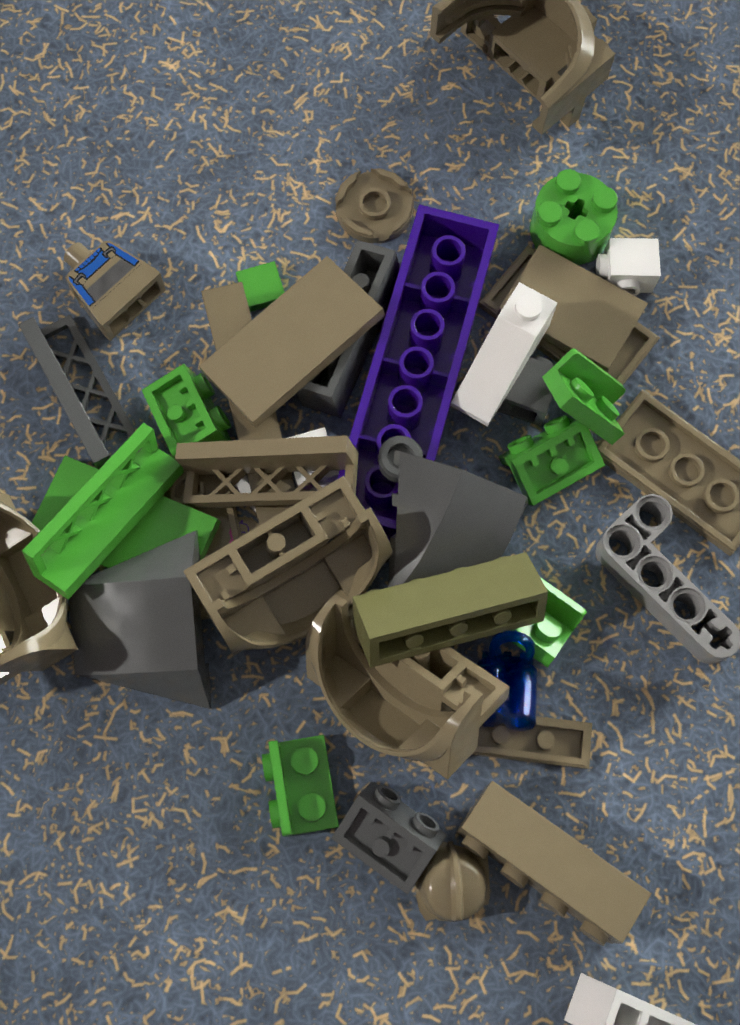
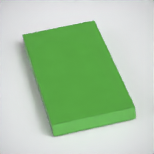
M65 455L32 524L41 531L99 469ZM162 496L100 565L110 568L195 530H198L200 560L205 558L221 521L211 515Z

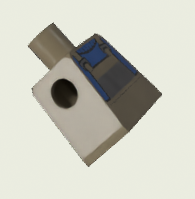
M103 241L92 252L82 243L77 242L71 245L64 254V261L73 268L65 278L72 294L109 341L118 335L166 290L161 273L157 269L111 241Z

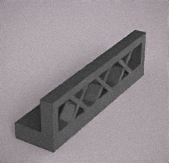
M71 314L40 329L34 317L18 324L97 469H100L110 458L105 447L110 430L128 434L130 437L135 432V429ZM69 328L74 337L69 354L52 350L46 339ZM78 348H80L85 358L76 356ZM57 358L66 360L63 369L60 363L58 362ZM73 362L90 366L93 371L87 387L69 382L68 375ZM97 380L104 392L94 389ZM75 392L85 394L82 403ZM91 396L109 400L111 408L106 422L90 418L87 415L86 410ZM115 415L118 416L123 426L113 424ZM94 426L103 428L101 437L98 435Z

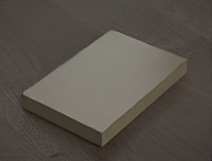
M539 245L499 307L498 315L518 283L526 285L557 302L550 326L542 339L567 353L575 348L604 371L608 372L648 303L546 247Z

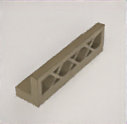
M347 435L177 443L175 460L187 471L183 504L191 508L295 505L317 492L309 491L313 487L317 490L322 489L318 482L331 470H345V479L356 495L359 453ZM307 471H315V472H313V473L310 475ZM288 472H300L306 478L293 492H282L275 485ZM248 473H258L264 479L251 493H240L234 487ZM223 474H231V475L226 478ZM200 475H217L223 481L210 494L197 495ZM229 490H231L234 494H226V493H227Z

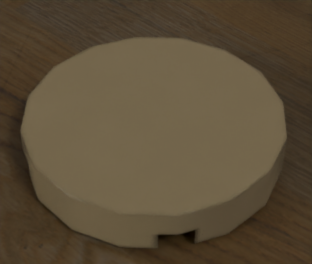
M381 168L371 169V172H364L362 174L361 171L351 174L340 185L335 197L336 217L342 229L354 239L367 243H385L399 237L409 227L414 214V200L407 182L396 173Z

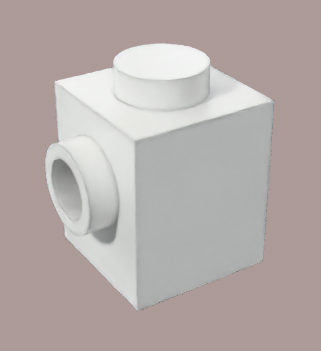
M609 238L603 254L597 255L596 275L634 296H637L639 293H652L661 276L658 239Z

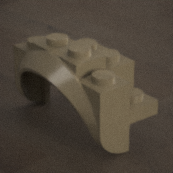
M342 476L183 570L230 651L235 656L243 650L279 647L306 637L314 618L335 593L348 601L349 609L353 605L352 597L364 594L382 566L389 561L392 555V548L371 507L366 510L364 509L347 480Z
M0 493V685L21 672L44 671L78 650L66 623L67 612L70 611L67 599L33 576L22 552L40 530L17 512L10 495Z
M335 593L320 609L307 632L305 642L307 678L321 687L323 695L337 719L359 741L376 751L403 758L409 763L412 761L424 762L448 780L477 749L480 726L505 702L509 695L510 686L451 647L370 668L367 658L359 646L361 643L353 626V605L348 609V601Z

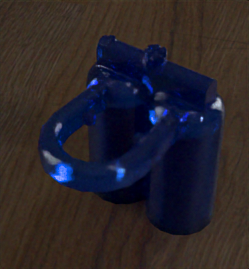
M505 631L495 635L490 641L489 653L488 651L482 652V659L477 663L478 666L510 686L508 698L481 726L494 727L504 723L511 730L528 731L536 725L538 673L533 665L535 643L531 637L522 632ZM506 642H517L525 647V652L520 653V657L512 656L510 651H504L502 655L499 647Z

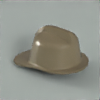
M443 841L415 883L418 908L426 921L434 919L449 922L466 920L480 911L483 906L489 904L490 879L488 855L485 860H482L464 847L454 845L453 841Z

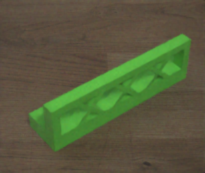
M143 423L22 550L33 576L66 599H70L184 473L183 467L175 458L158 448L153 428Z

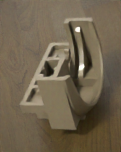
M441 0L432 6L430 36L440 44L461 27L460 32L541 103L540 116L532 123V127L541 135L559 120L570 127L580 119L586 97L608 79L616 54L604 40L594 35L597 18L592 15L586 6L581 5L578 0ZM495 15H509L510 17L501 24Z

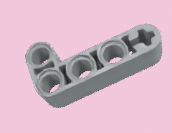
M656 494L644 495L626 510L600 538L595 550L597 559L696 659L710 665L720 663L735 654L739 649L740 631L719 608L652 544L672 521L673 512L669 502L662 496ZM639 512L651 513L656 519L657 526L652 527L643 523ZM616 539L623 542L627 547V555L622 556L614 553L609 546V540ZM641 570H649L655 573L659 581L658 587H651L645 584L641 577ZM674 601H681L690 609V619H683L676 614L673 607ZM704 620L706 624L695 632L692 627ZM715 634L721 639L716 649L712 648L709 644L713 639L712 636Z

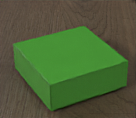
M275 261L236 272L237 281L243 283L250 312L267 308L284 293Z

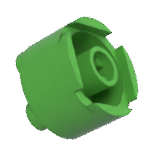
M572 169L561 171L557 177H554L542 187L537 196L529 227L534 247L537 249L539 245H542L577 265L596 260L597 255L602 254L617 220L618 197L616 192L593 176L578 173Z

